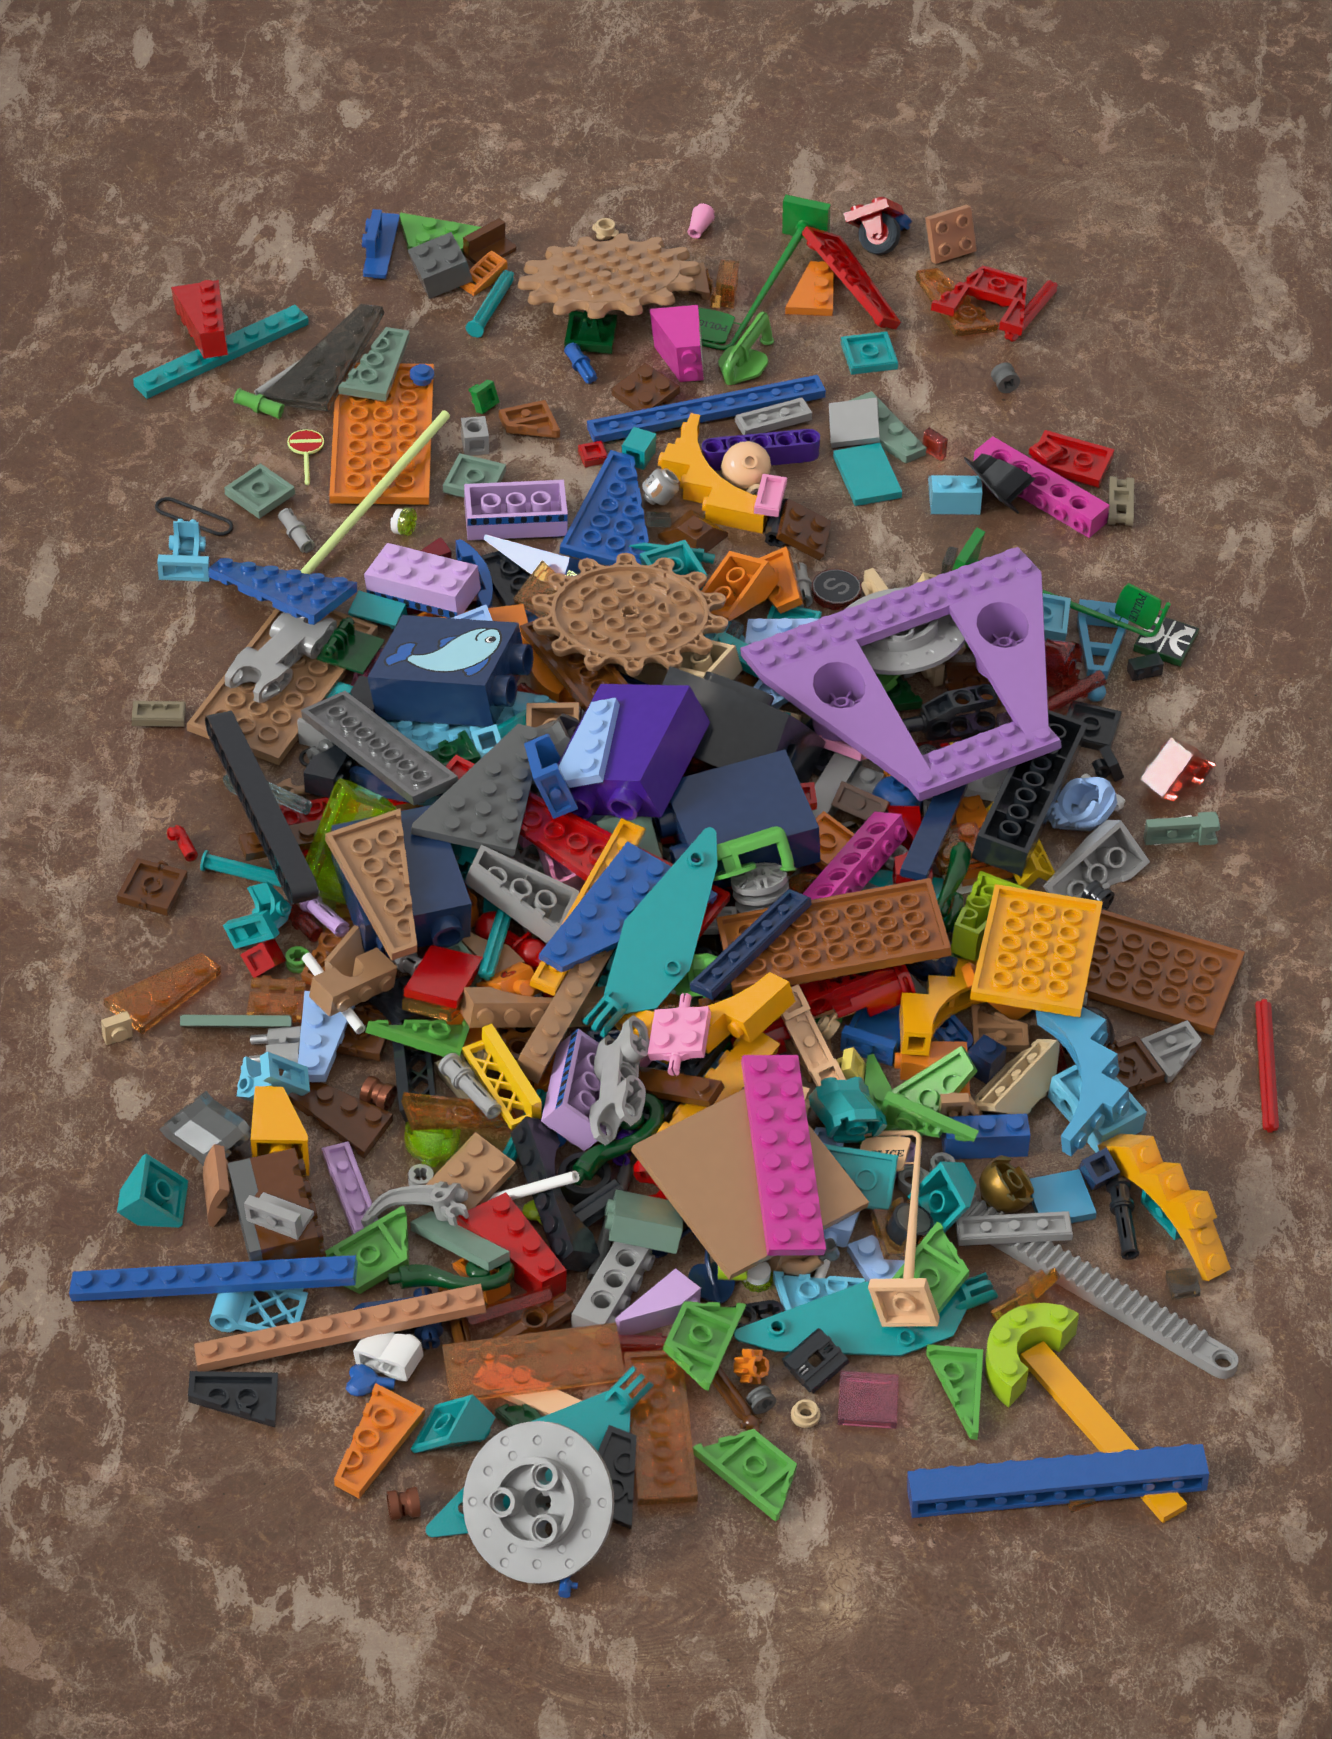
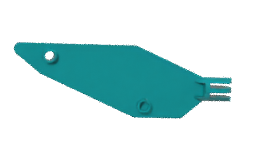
M707 827L702 831L625 919L604 995L583 1019V1023L588 1026L597 1016L591 1026V1029L595 1032L599 1031L606 1023L600 1032L601 1037L604 1038L624 1014L657 1009L690 971L717 869V835L714 828ZM691 859H697L699 862L695 863Z
M985 1272L966 1279L940 1312L938 1326L882 1327L877 1311L873 1308V1300L868 1289L869 1282H862L736 1329L734 1337L739 1342L767 1350L791 1352L817 1328H820L841 1349L843 1354L903 1356L927 1347V1344L932 1345L953 1337L966 1310L998 1298L996 1290H992L993 1285L990 1280H987L988 1275ZM777 1327L781 1331H774L772 1328Z
M632 1366L608 1391L533 1421L552 1422L566 1426L586 1438L598 1451L609 1425L630 1433V1410L654 1385L649 1381L631 1399L629 1395L645 1379V1376L641 1373L625 1390L621 1389L620 1387L637 1370ZM548 1468L545 1473L546 1481L551 1482L553 1479V1473ZM464 1487L426 1526L425 1532L429 1537L468 1534L464 1514L458 1510V1506H463ZM505 1495L503 1505L508 1509L511 1502L509 1496Z

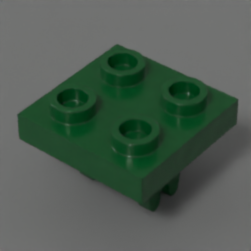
M585 310L584 312H570L564 349L570 343H577L581 351L612 354L617 327V315L606 314L603 318L591 319Z

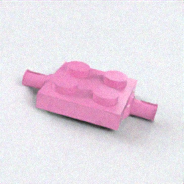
M687 993L680 995L678 1008L657 1009L654 1012L647 1054L650 1061H669L668 1074L674 1076V1073L676 1076L679 1075L682 1061L690 1058H704L711 1011L709 1006L690 1007L692 996Z

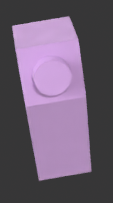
M675 1268L615 1318V1336L620 1339L674 1324L684 1301L701 1303V1288Z

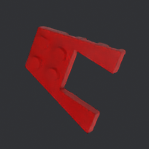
M982 265L968 275L964 283H957L954 290L943 293L940 300H933L931 311L954 316L966 296L970 295L978 300L991 301L1003 307L1009 306L1000 320L999 330L1021 336L1024 326L1027 278Z

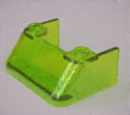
M342 778L337 780L306 856V861L316 880L319 896L347 905L331 859V850L325 841V834L331 832V825L375 817L397 809L387 798Z

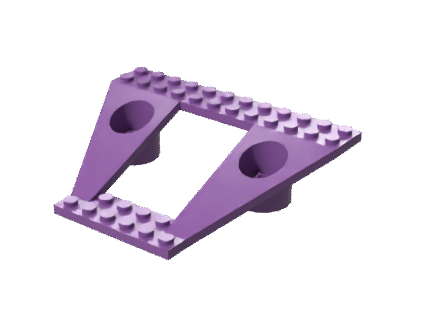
M1018 547L986 557L978 562L961 566L956 570L939 574L934 578L917 582L912 586L868 600L865 603L846 608L843 611L824 616L821 619L799 625L794 629L777 633L772 637L740 648L742 658L764 684L812 718L813 728L818 735L831 741L846 742L908 787L919 801L1061 748V740L1050 729L1048 720L1042 573ZM950 614L974 654L975 666L978 672L988 678L1013 722L1003 724L1000 727L922 755L860 647Z

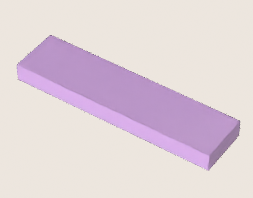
M348 1141L322 1148V1156L353 1235L365 1228L361 1220L372 1205V1201Z

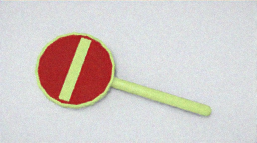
M304 429L292 433L288 437L287 444L293 452L304 454L305 485H309V454L320 451L323 448L324 439L319 432Z

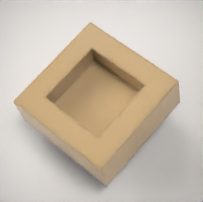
M127 1011L101 1020L102 1035L106 1045L133 1037L131 1018Z

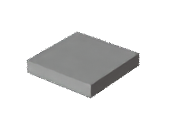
M877 398L829 403L832 448L880 442Z

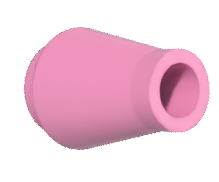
M699 204L693 209L688 234L692 238H700L701 234L713 222L715 217L711 206Z

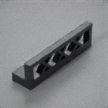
M400 1022L392 1025H402V1023ZM392 1041L399 1110L407 1127L440 1119L432 1053L424 1050L415 1051L410 1046ZM418 1060L426 1063L420 1072L412 1069ZM421 1081L429 1084L422 1094L414 1091ZM423 1103L431 1106L430 1112L417 1115V1110Z

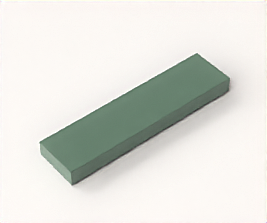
M289 1015L180 1016V1026L281 1028L292 1027V1017Z
M432 1211L410 1222L411 1231L487 1271L510 1260L508 1250L459 1225L452 1226L448 1221H439Z

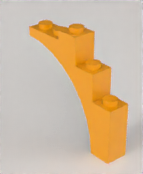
M691 413L688 421L682 424L681 438H677L675 444L668 443L665 452L660 453L658 466L662 470L665 468L669 469L677 476L680 481V488L683 489L684 500L703 503L702 511H705V518L714 524L763 534L769 516L754 514L757 496L733 486L721 478L709 466L698 444L700 415Z
M957 958L958 962L952 971V977L928 975L926 994L902 992L899 1012L901 1054L929 1056L931 1040L936 1030L945 1020L953 1014L970 1007L971 1004L983 1003L982 1001L970 999L971 990L967 987L961 969L968 962L977 966L978 959L972 961Z
M769 972L754 985L715 1004L708 1005L711 1011V1019L705 1052L709 1054L730 1034L750 1043L796 1002L789 981ZM645 1010L624 1014L615 1026L621 1032L623 1023L634 1015L645 1023L650 1041L655 1011ZM632 1025L633 1033L639 1037L638 1030ZM658 1060L666 1065L669 1063L666 1060Z
M1120 1133L1097 1145L1099 1151L1107 1147L1120 1171V1175L1133 1181L1143 1189L1170 1219L1194 1259L1202 1280L1209 1281L1231 1269L1213 1222L1217 1215L1208 1191L1190 1190L1181 1164L1163 1162L1154 1136Z

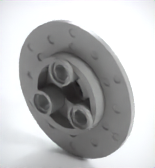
M903 588L887 589L869 594L855 601L847 608ZM949 614L861 646L860 648L875 673L886 675L904 674V678H909L916 672L933 668L949 660L963 647L966 640Z
M544 1421L525 1422L499 1432L478 1452L465 1481L463 1513L473 1544L481 1556L493 1568L518 1581L550 1583L568 1578L577 1573L598 1554L605 1543L612 1525L614 1490L604 1460L586 1438L578 1432L557 1423ZM548 1468L553 1473V1479L551 1482L546 1481L545 1473ZM505 1495L509 1496L511 1502L508 1509L503 1505ZM546 1503H551L550 1508L546 1507ZM549 1522L553 1527V1532L550 1536L545 1532L546 1523Z

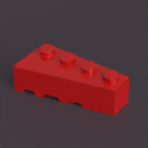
M204 280L201 283L171 287L175 311L177 315H180L184 326L186 325L188 328V333L194 338L195 344L204 358L228 355L219 280Z
M506 1192L468 1210L469 1217L467 1219L462 1215L457 1216L459 1226L509 1251L510 1261L515 1268L513 1277L515 1278V1283L538 1301L543 1303L566 1291L567 1270Z

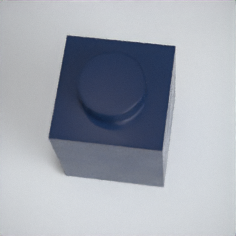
M984 1034L968 1050V1055L977 1069L974 1077L987 1084L1004 1067L1007 1047Z
M1107 1147L1083 1159L1078 1167L1091 1192L1106 1185L1109 1180L1117 1178L1120 1174Z

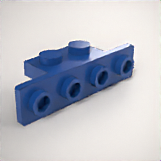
M373 209L371 218L366 219L365 231L367 234L363 233L362 248H366V260L363 269L364 277L382 279L387 277L399 224V214L382 213V210Z

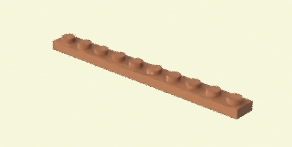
M481 1284L195 1343L198 1371H211L363 1339L374 1335L387 1334L486 1313Z

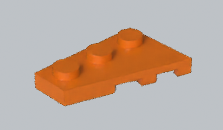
M809 262L785 307V314L833 316L834 272L826 262Z
M783 547L760 557L759 559L769 561L779 579V582L767 597L771 604L780 614L802 605L803 600L788 548Z

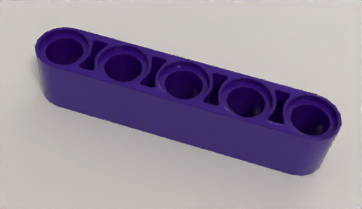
M800 429L716 437L704 440L701 451L705 460L714 471L722 470L723 457L730 447L739 442L746 441L758 443L762 446L770 457L771 465L811 462L819 457L820 434L813 429Z

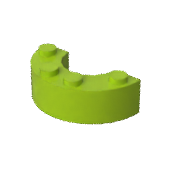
M1032 1303L1012 1309L994 1324L987 1342L985 1376L990 1389L1003 1404L1010 1407L1026 1390L1029 1368L1021 1362L1019 1355L1043 1341L1050 1349L1060 1352L1076 1335L1079 1313L1063 1305Z

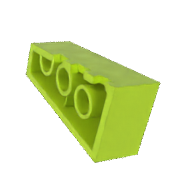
M980 871L977 881L972 886V892L968 895L965 906L962 907L954 924L951 952L972 961L979 957L995 884L1022 889L1028 888Z

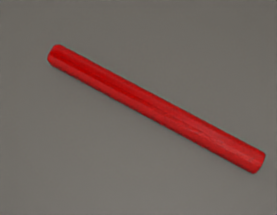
M1262 999L1255 1003L1262 1127L1264 1130H1267V1133H1272L1279 1129L1271 1003L1267 1002V999Z

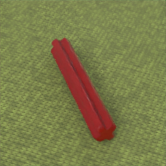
M1048 280L1024 309L1023 331L1057 292L1058 284L1056 282ZM1006 331L1004 335L1005 339H1009L1011 342L1020 336Z

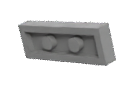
M803 398L735 416V423L743 435L765 433L812 420V412Z

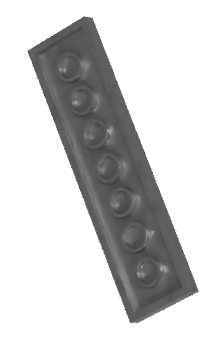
M346 691L301 710L304 721L412 805L421 804L427 799L445 793L458 781L456 774Z

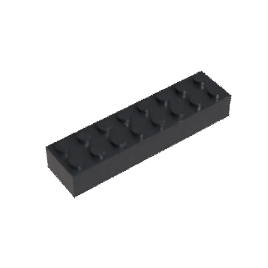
M1048 710L1049 727L1061 740V748L1009 768L977 835L971 857L1022 876L1082 747L1088 726L1087 723Z

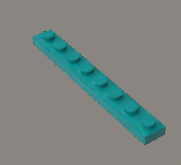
M296 305L288 307L227 335L228 355L204 358L199 349H196L133 378L134 386L148 399L309 325L308 316Z

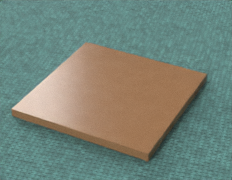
M745 1089L632 1146L631 1151L729 1280L774 1257L767 1256ZM808 1124L823 1230L867 1208L869 1201Z

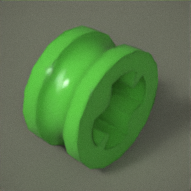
M301 946L288 949L285 956L287 969L293 973H302L306 965L302 957L309 953V951ZM301 958V961H295V959Z

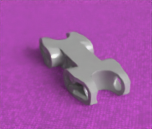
M283 612L273 622L269 632L271 639L261 649L257 651L249 646L236 656L225 674V685L230 688H236L245 682H254L256 685L253 690V700L258 703L266 702L279 694L289 684L293 676L291 667L303 655L311 659L317 658L323 646L337 628L336 620L326 618L315 625L305 623L306 617L295 618L291 614Z
M634 1015L623 1023L621 1033L616 1040L607 1035L599 1042L594 1059V1073L601 1081L599 1100L591 1105L589 1120L594 1139L605 1146L616 1138L622 1121L632 1126L641 1118L645 1104V1086L638 1077L640 1060L648 1055L649 1036L645 1023ZM632 1025L638 1030L639 1037L633 1033ZM600 1123L606 1126L607 1135L601 1131Z

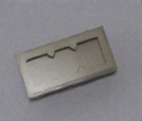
M133 701L132 726L184 727L186 703L179 701Z

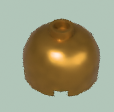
M1000 1155L988 1163L979 1178L981 1200H984L988 1207L992 1206L995 1208L996 1211H1003L1006 1214L1014 1213L1033 1201L1034 1198H1030V1195L1034 1193V1188L1029 1177L1020 1166L1014 1168L1009 1164L1012 1159Z

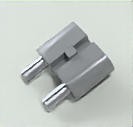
M301 1026L269 1028L267 1034L251 1035L250 1042L252 1045L268 1044L266 1045V1052L298 1063ZM261 1055L249 1056V1058L260 1062Z

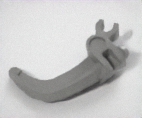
M442 1181L434 1185H414L392 1189L380 1195L372 1203L363 1216L361 1223L364 1227H367L374 1222V1219L381 1212L395 1205L421 1204L433 1206L436 1218L439 1221H448L450 1225L456 1226L458 1225L457 1215H462L466 1219L469 1217L466 1206L461 1204L467 1200L468 1192L462 1188L460 1183L448 1185L447 1182Z

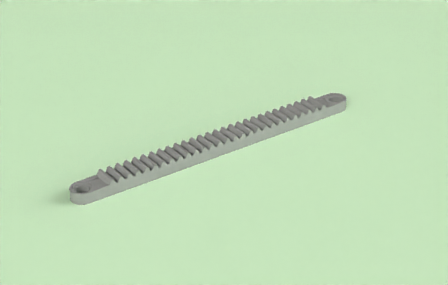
M914 1165L905 1166L904 1170L899 1171L898 1188L907 1196L911 1193L912 1184L907 1183L904 1179L913 1176ZM921 1167L919 1184L930 1173ZM973 1195L970 1207L961 1217L1005 1214L1003 1211L996 1212V1209L992 1206L988 1207L984 1200L979 1202L976 1196ZM1052 1241L990 1244L1214 1377L1227 1379L1235 1375L1238 1366V1356L1232 1349L1208 1336L1206 1330H1198L1196 1324L1189 1325L1186 1318L1181 1320L1177 1313H1169L1167 1307L1160 1308L1157 1301L1150 1302L1148 1296H1140L1138 1290L1131 1291L1128 1284L1121 1285L1117 1278L1112 1280L1109 1273L1102 1274L1100 1268H1092L1090 1262L1083 1263L1080 1256L1073 1257L1071 1251H1063L1061 1245L1054 1246ZM1217 1359H1226L1231 1365L1229 1367H1220L1215 1361Z

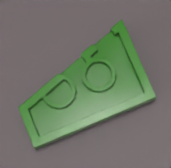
M960 1046L894 1088L892 1092L902 1094L907 1099L920 1105L929 1106L938 1112L940 1094L959 1093L976 1074L977 1069L966 1049Z

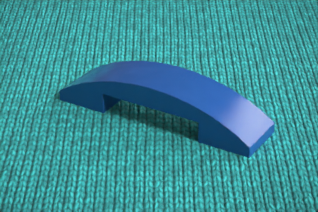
M461 539L456 540V560L478 565L481 589L476 595V608L483 605L493 608L492 578L486 563L473 547Z

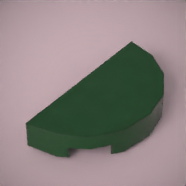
M504 1404L495 1409V1416L508 1427L531 1422L542 1417L536 1409L526 1404H523V1406Z

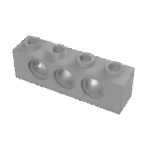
M614 1242L572 1312L571 1331L601 1343L604 1342L608 1334L614 1333L615 1318L629 1307L630 1296L633 1291L637 1292L640 1289L644 1272L650 1271L654 1264L655 1255L652 1254V1249Z

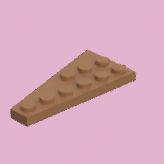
M401 809L326 833V843L391 961L417 952Z

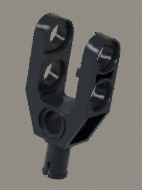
M990 684L951 690L921 705V711L918 716L905 718L902 721L909 733L922 731L927 740L951 742L950 740L958 741L957 739H960L959 741L995 728V716L990 712L980 710L995 706L998 703L999 697ZM989 694L993 698L986 700L981 698V695ZM965 699L969 703L962 705L957 703L956 700ZM975 711L974 713L956 716V714ZM986 721L990 725L983 727L978 725V722ZM963 726L966 730L959 732L954 730L953 727Z

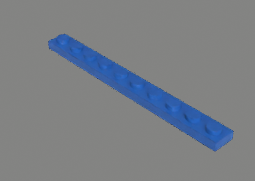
M813 375L588 420L587 429L593 442H606L626 438L633 427L649 432L681 427L683 422L688 421L691 413L700 415L701 423L735 416L798 398H803L804 401L825 398L826 390L819 376Z
M356 1255L74 1271L72 1273L69 1296L71 1301L353 1286L356 1283L358 1261Z

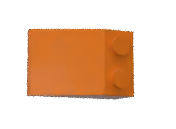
M729 551L701 591L725 595L726 602L724 606L710 613L725 617L728 621H731L766 600L779 582V579L769 561Z

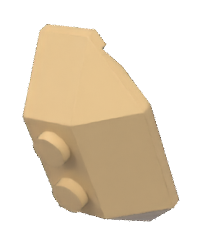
M1037 1039L1031 1044V1048L1020 1052L1006 1063L975 1096L974 1101L980 1111L998 1115L1029 1114L1031 1108L1047 1095L1051 1079L1057 1073L1059 1041Z

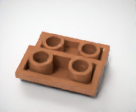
M216 1144L210 1149L203 1166L208 1224L211 1227H214L221 1217L226 1215L228 1202L225 1198L229 1195L231 1183L228 1181V1160L225 1157L224 1146Z

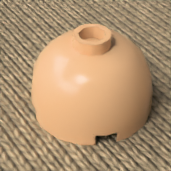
M751 441L739 442L730 447L724 455L721 464L722 475L733 486L747 491L750 486L761 483L763 474H770V457L767 451L758 443Z

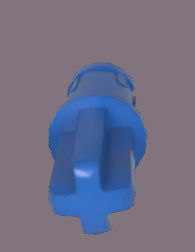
M577 343L568 344L564 349V353L571 360L572 368L579 372L587 384L596 381V372L590 365L589 357L582 353Z

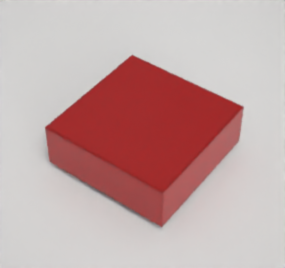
M1047 437L1029 448V455L1045 467L1061 458L1064 454V449Z
M602 441L578 445V453L584 467L601 465L608 456Z

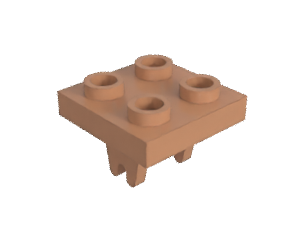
M963 205L925 217L931 262L937 264L977 251L970 206Z

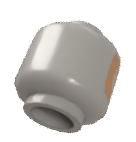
M667 468L664 470H654L642 484L645 492L643 494L644 498L652 505L655 503L666 505L679 491V479Z

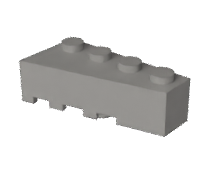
M483 845L480 846L464 880L465 884L546 943L550 941L561 927L580 892Z

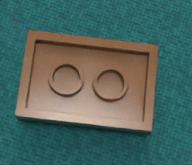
M475 1132L426 1185H434L440 1181L447 1182L448 1185L460 1183L462 1188L468 1192L467 1200L461 1203L466 1206L468 1211L487 1202L518 1167L513 1160Z

